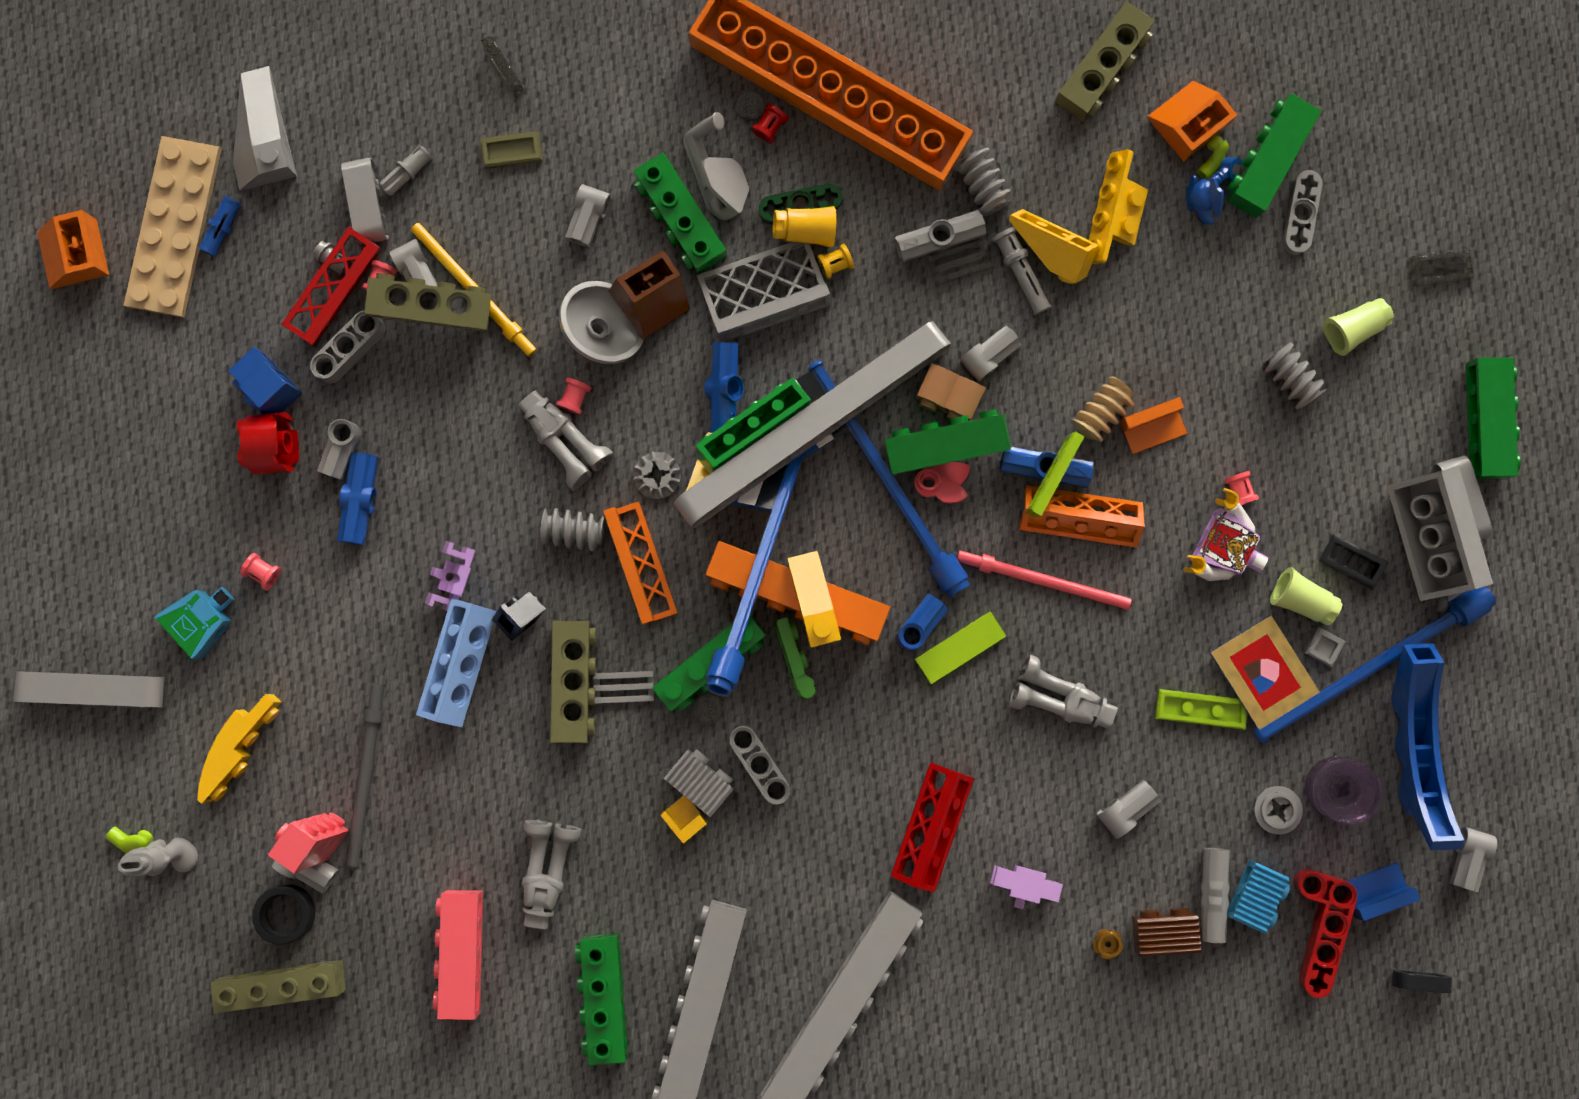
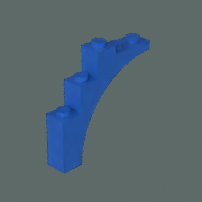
M1434 643L1403 645L1391 695V703L1400 719L1395 740V751L1403 766L1398 797L1406 814L1414 815L1431 851L1462 849L1464 838L1449 801L1440 755L1438 709L1444 661Z

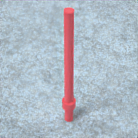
M959 550L957 560L960 563L977 567L978 571L990 574L992 571L1126 610L1131 605V598L996 561L995 557L982 554V556L961 550Z

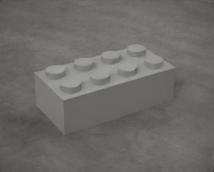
M1459 467L1387 486L1420 601L1471 591L1493 584Z

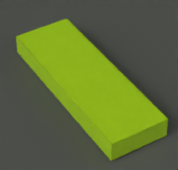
M1076 431L1067 435L1027 508L1026 514L1035 519L1042 516L1085 436Z
M991 611L917 657L915 661L929 683L933 684L1005 638L1006 635Z
M1158 689L1155 719L1246 730L1247 712L1237 698Z

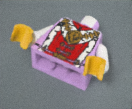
M1226 488L1223 489L1226 493V499L1216 498L1215 503L1224 507L1225 510L1220 508L1213 512L1193 554L1187 555V558H1190L1189 561L1192 562L1191 568H1183L1184 572L1194 573L1207 581L1229 580L1233 575L1242 574L1246 566L1260 573L1268 561L1267 556L1255 551L1260 536L1255 533L1254 524L1239 503L1238 493Z

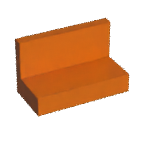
M1180 397L1127 416L1119 422L1132 454L1187 434L1179 413L1184 408Z

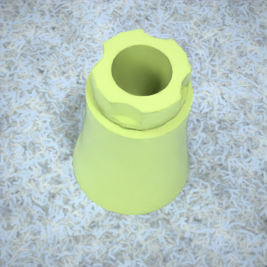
M1379 298L1372 302H1366L1343 314L1325 319L1322 326L1323 332L1334 352L1345 356L1359 344L1391 325L1394 313L1391 306L1384 299Z
M1292 567L1287 568L1280 575L1270 596V603L1272 605L1291 610L1315 622L1320 621L1325 625H1331L1340 614L1343 605L1341 599L1333 596V593L1311 582Z

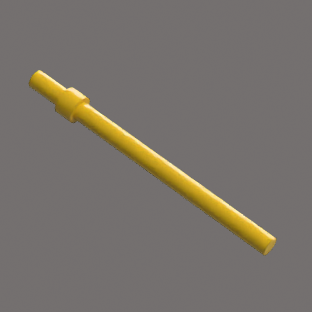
M416 223L411 228V232L466 291L468 286L479 287L420 223ZM491 300L489 316L502 328V334L510 342L514 341L528 357H531L537 349L522 334L523 329L516 322H511Z

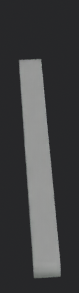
M933 321L928 322L685 491L674 501V506L692 529L700 526L942 356L951 347L950 341Z

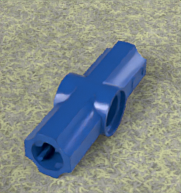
M713 343L712 375L706 379L704 386L706 397L711 400L710 432H715L727 420L736 417L737 401L742 398L744 393V383L741 377L737 375L738 343Z
M1012 447L1011 450L1003 451L1000 472L1036 478L1039 481H1043L1046 474L1040 470V461L1048 460L1052 463L1057 454ZM1072 459L1060 483L1088 488L1093 474V462Z
M351 453L347 483L342 486L339 498V506L342 510L337 538L339 542L365 545L369 516L374 511L372 507L373 496L377 495L374 488L379 460L377 456L365 453Z

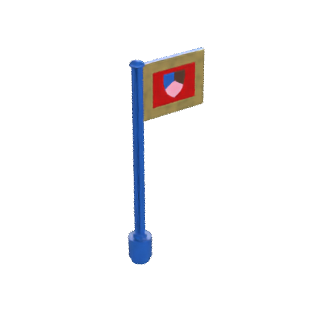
M1487 587L1461 593L1448 602L1449 609H1447L1446 614L1320 692L1272 615L1209 653L1254 723L1256 739L1261 743H1267V739L1400 658L1403 645L1422 644L1453 624L1468 626L1491 612L1492 607L1496 605V600Z

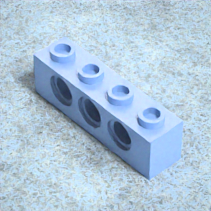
M451 598L418 706L417 716L458 727L463 726L494 622L491 619L497 611Z

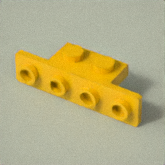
M1129 149L1112 152L1106 163V172L1099 191V200L1092 219V228L1089 236V241L1099 245L1092 265L1107 261L1112 239L1121 244L1135 245L1148 189L1127 179L1133 157V151Z

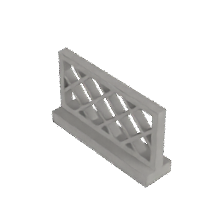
M790 242L697 275L719 340L722 343L831 305L829 289L823 280L809 243ZM804 247L807 257L802 265L788 259L792 250ZM773 258L781 262L775 275L761 269L764 260ZM809 262H810V265H811L812 269H810V268L807 267L808 264H809ZM785 264L799 270L794 282L779 277ZM744 267L753 271L747 284L733 279L738 269ZM807 273L816 278L818 285L807 289L798 285L803 274ZM758 274L772 280L766 292L752 287ZM718 277L726 282L718 294L709 290L705 281ZM776 282L790 288L787 296L778 298L771 295ZM730 284L744 289L738 302L724 296ZM748 292L763 297L759 306L750 308L743 305ZM711 297L716 299L714 305ZM721 301L735 307L730 316L722 319L718 318L716 311Z

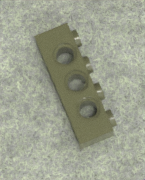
M1126 1L1062 87L1055 102L1081 121H1084L1088 114L1093 117L1103 104V101L1100 100L1101 96L1105 91L1110 94L1120 81L1116 77L1121 69L1127 71L1135 61L1137 56L1133 54L1138 46L1144 48L1154 33L1150 29L1155 20ZM1124 37L1129 41V44H1121L1117 38ZM1100 60L1110 61L1113 67L1107 68L1103 66ZM1090 82L1094 84L1096 90L1090 91L1086 89L1083 83Z
M376 273V278L368 277L364 311L366 316L481 332L488 331L491 294L485 293L486 288L468 286L467 291L455 289L456 284L437 282V286L425 285V280L418 278H407V282L394 281L395 276ZM401 290L407 294V300L403 305L395 306L391 303L390 297L394 291ZM431 294L438 299L437 306L434 309L426 310L421 307V299L425 295ZM455 299H464L468 303L466 312L456 314L451 310V304Z
M590 621L552 622L550 743L589 742V736H595V718H590V706H595L596 691L595 688H590V676H596V658H591V646H596L597 630L596 628H591ZM572 643L580 644L583 650L582 656L577 660H571L567 655V648ZM571 673H577L582 678L581 687L575 691L569 689L566 684L567 677ZM571 703L578 704L582 710L580 718L576 721L570 720L566 715V708Z
M343 960L223 976L211 982L214 1014L336 997L346 990Z

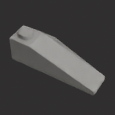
M269 66L240 74L233 166L240 191L297 177Z

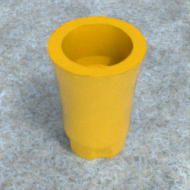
M834 206L813 209L787 208L786 211L775 210L772 227L773 238L784 239L786 242H802L833 248L836 236V209Z

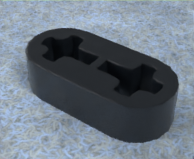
M1394 969L1392 973V986L1408 990L1451 993L1452 977L1444 974Z

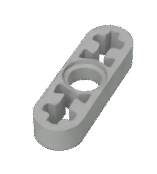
M1312 170L1300 173L1295 178L1292 186L1282 241L1284 249L1292 255L1304 253L1312 244L1323 184L1321 176ZM1308 178L1310 179V184L1314 185V187L1308 191L1307 198H1301L1305 193V185H1302L1301 182ZM1297 206H1304L1308 209V220H1299L1295 216V208ZM1307 226V229L1303 228L1300 231L1299 238L1304 243L1298 246V248L1295 247V242L1291 241L1290 238L1297 234L1298 227Z

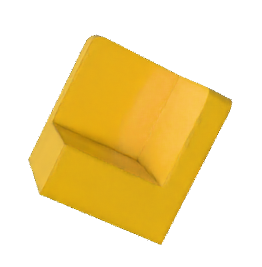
M684 795L661 814V817L683 844L708 823L696 806Z

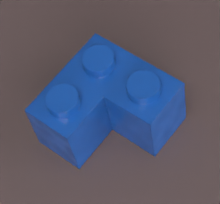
M255 346L228 370L235 378L232 383L245 395L243 400L255 411L258 409L262 414L283 412L302 394L289 378Z

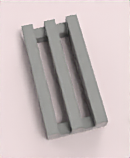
M653 671L596 673V676H593V688L596 691L595 704L654 701V690L652 689L654 686ZM648 677V683L600 685V679ZM648 689V695L600 697V691Z

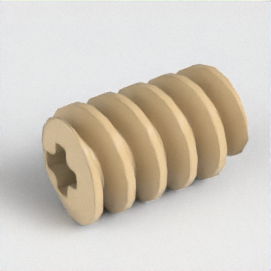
M1111 376L1107 380L1108 385H1102L1100 393H1095L1092 396L1093 402H1087L1084 405L1085 411L1082 410L1076 414L1077 420L1071 419L1070 421L1081 434L1100 443L1103 441V438L1099 432L1103 431L1107 434L1111 432L1107 423L1110 422L1114 425L1119 423L1115 414L1117 413L1124 417L1127 414L1122 406L1126 405L1133 408L1135 405L1130 398L1133 393L1129 387L1118 378Z

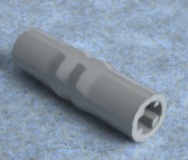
M1203 848V874L1200 886L1202 892L1200 899V940L1204 942L1226 943L1228 895L1230 891V850Z

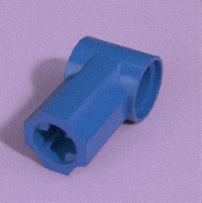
M928 593L904 625L898 630L896 634L898 646L905 651L918 649L924 644L928 635L949 609L944 603ZM912 629L917 633L918 641L916 644L910 645L905 642L903 638L905 630Z

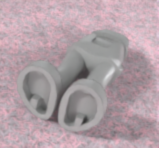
M536 390L519 403L518 406L525 413L524 418L529 421L537 435V441L542 445H546L563 464L566 470L565 482L572 491L577 490L589 480L592 473L559 439L561 436L564 435L572 443L593 471L600 470L613 458L614 453L608 447L592 444L571 422L572 418L569 414L563 413L559 408L551 404L547 397L542 398Z
M1030 654L1027 656L1020 670L1024 671V674L1019 675L1017 679L1063 695L1065 700L1064 702L1039 693L1023 683L1017 682L1010 697L1009 707L1021 710L1026 705L1035 706L1063 717L1064 721L1068 723L1074 721L1090 724L1094 728L1098 725L1107 729L1111 728L1118 707L1108 704L1106 698H1100L1097 694L1088 690L1084 684L1067 682L1041 670L1039 658Z
M525 820L524 832L531 837L532 847L527 874L522 880L524 887V906L522 909L525 913L524 926L548 929L549 917L554 916L553 909L558 900L559 893L563 891L564 887L562 876L569 845L579 840L581 836L580 828L566 825V829L561 828L562 824H555L548 875L542 874L552 822Z
M175 837L167 845L164 840L158 839L150 842L146 848L133 849L125 854L118 863V870L127 876H156L161 874L171 862L175 870L185 873L191 871L196 866L198 853L196 848L183 838Z

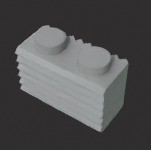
M688 749L664 779L711 817L733 791L734 787L730 784L733 779L722 769L719 768L715 772L707 764L710 759L698 749L694 752Z

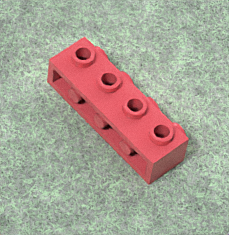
M331 812L329 815L323 813L303 818L302 820H295L290 824L285 823L276 833L274 839L277 842L268 853V856L294 874L328 861L349 830L343 826L345 821Z
M446 890L441 893V898H437L435 909L436 916L440 917V929H436L435 947L439 948V960H436L434 964V978L438 979V991L434 992L433 1009L438 1010L437 1019L475 1020L480 1014L483 890Z

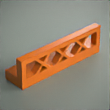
M1025 486L1020 530L1138 547L1145 527L1143 502L1056 489L1042 516L1035 519L1026 514V510L1032 501V496L1036 494L1039 487ZM1062 502H1072L1076 507H1066ZM1092 506L1102 507L1105 512L1095 511ZM1121 511L1135 512V517L1125 516Z
M638 501L618 509L612 507L603 510L641 623L646 625L677 614L678 612L640 502ZM636 509L639 522L633 532L623 527L619 515ZM640 527H642L645 537L637 534ZM625 532L632 534L629 543ZM635 537L646 541L649 549L644 560L633 555L630 547ZM650 554L655 565L647 562ZM635 560L642 563L639 570L637 569ZM645 564L657 570L659 577L654 587H650L641 581L640 574ZM660 582L664 593L657 590V587ZM644 587L651 590V593L648 598ZM654 593L666 597L670 610L653 615L649 603Z

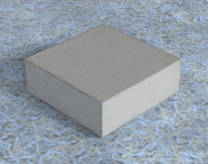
M1317 627L1304 654L1328 667H1333L1346 641Z

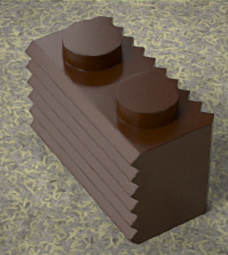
M1171 908L1170 914H1159L1156 909L1140 910V916H1132L1134 949L1138 956L1201 953L1199 917L1189 912V908Z

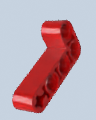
M1303 869L1294 878L1295 889L1304 897L1319 902L1300 971L1299 982L1309 995L1315 998H1323L1330 994L1333 988L1357 902V891L1351 883L1339 877L1312 869ZM1314 876L1317 881L1315 889L1305 891L1303 888L1304 880L1307 877ZM1343 885L1347 890L1346 896L1342 900L1337 901L1333 896L1334 890L1338 886ZM1331 915H1337L1339 920L1337 927L1327 930L1325 926L1326 919ZM1322 945H1329V956L1325 959H1318V948ZM1316 963L1317 965H1319V966H1321V967H1323V968H1326V969L1323 970V969H1321L1320 967H1319V969H1317L1316 967L1313 966V964ZM1319 977L1322 980L1321 984H1315L1313 987L1309 983L1310 979Z

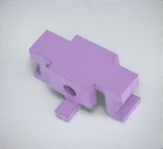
M448 541L445 542L442 552L461 558L460 564L446 560L443 569L432 567L430 575L440 579L437 589L449 592V598L428 592L425 604L433 606L434 601L443 603L442 609L448 611L451 598L459 600V597L462 596L475 550L467 547H462L461 552L452 549L454 543ZM447 573L453 574L451 581L446 580Z
M994 865L990 881L995 886L1007 888V894L1016 897L1014 907L1020 909L1024 908L1025 900L1040 903V899L1044 898L1059 902L1063 886L1059 882L1045 880L1046 873L1015 865L1014 871Z

